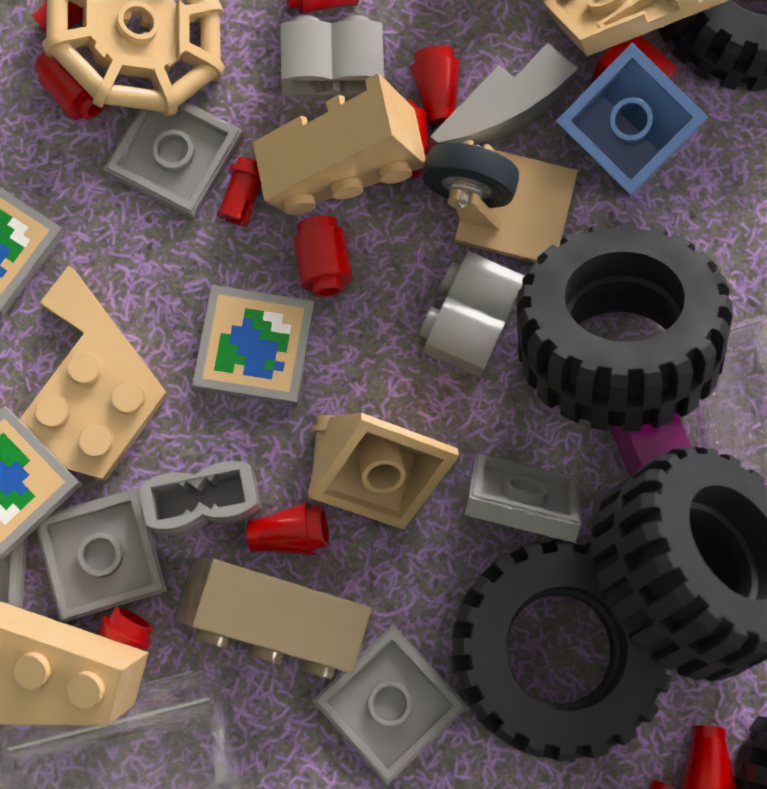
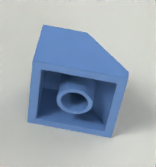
M632 42L556 122L594 162L632 197L708 119V116Z

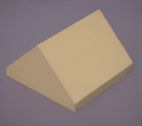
M363 413L330 417L308 489L309 498L404 530L459 457L458 448Z

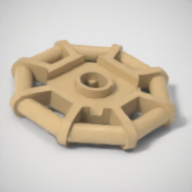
M47 0L46 38L42 42V47L48 57H54L93 98L92 104L100 108L106 104L158 111L164 117L175 115L182 103L210 81H217L221 78L225 66L221 61L220 17L224 14V10L218 0H186L189 5H185L181 0H178L177 4L174 0ZM71 1L83 8V27L68 30V2ZM131 17L140 18V25L149 28V32L136 34L130 31L125 24L129 23ZM196 22L200 24V48L189 41V23ZM87 46L91 50L95 62L101 67L108 68L104 78L98 74L75 48ZM182 60L193 66L191 71L171 85L167 73L176 63ZM118 74L147 78L151 80L154 90L117 85L114 82Z

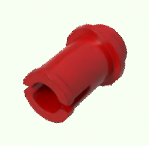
M239 157L236 164L230 165L228 172L232 177L222 205L218 209L217 216L220 219H225L226 222L241 227H248L249 217L262 186L257 161L246 157Z

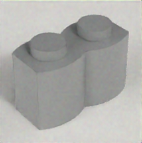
M353 15L334 23L320 21L313 16H299L292 21L280 24L282 96L289 98H325L337 95L355 97L367 90L365 83L367 78L376 73H379L384 78L382 23L371 21L365 16Z
M469 251L462 264L452 261L440 290L448 293L441 310L434 307L430 308L419 333V336L427 339L424 354L481 378L516 301L518 291L522 287L524 275Z
M240 461L215 463L202 469L195 476L181 472L161 474L147 480L139 487L145 525L154 532L167 536L192 533L205 526L208 522L221 525L242 523L255 517L262 511L255 473L250 464Z

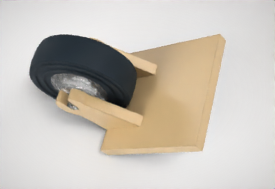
M466 140L463 143H443L432 147L425 160L422 179L430 190L448 199L447 203L456 209L460 221L454 243L532 263H537V257L552 244L557 248L560 246L578 170L495 150L488 144H484V147L473 145V140Z

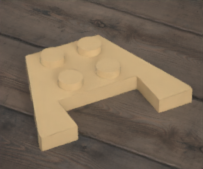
M544 0L543 4L552 21L588 57L729 0Z
M68 265L41 300L40 304L83 335L21 416L20 420L69 471L106 481L168 397V394L75 269Z

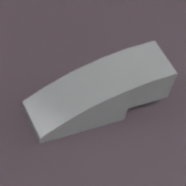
M548 43L515 77H512L498 65L430 136L428 152L432 147L439 144L463 143L466 140H473V145L484 147V144L496 143L524 128L548 111L572 88L578 67Z

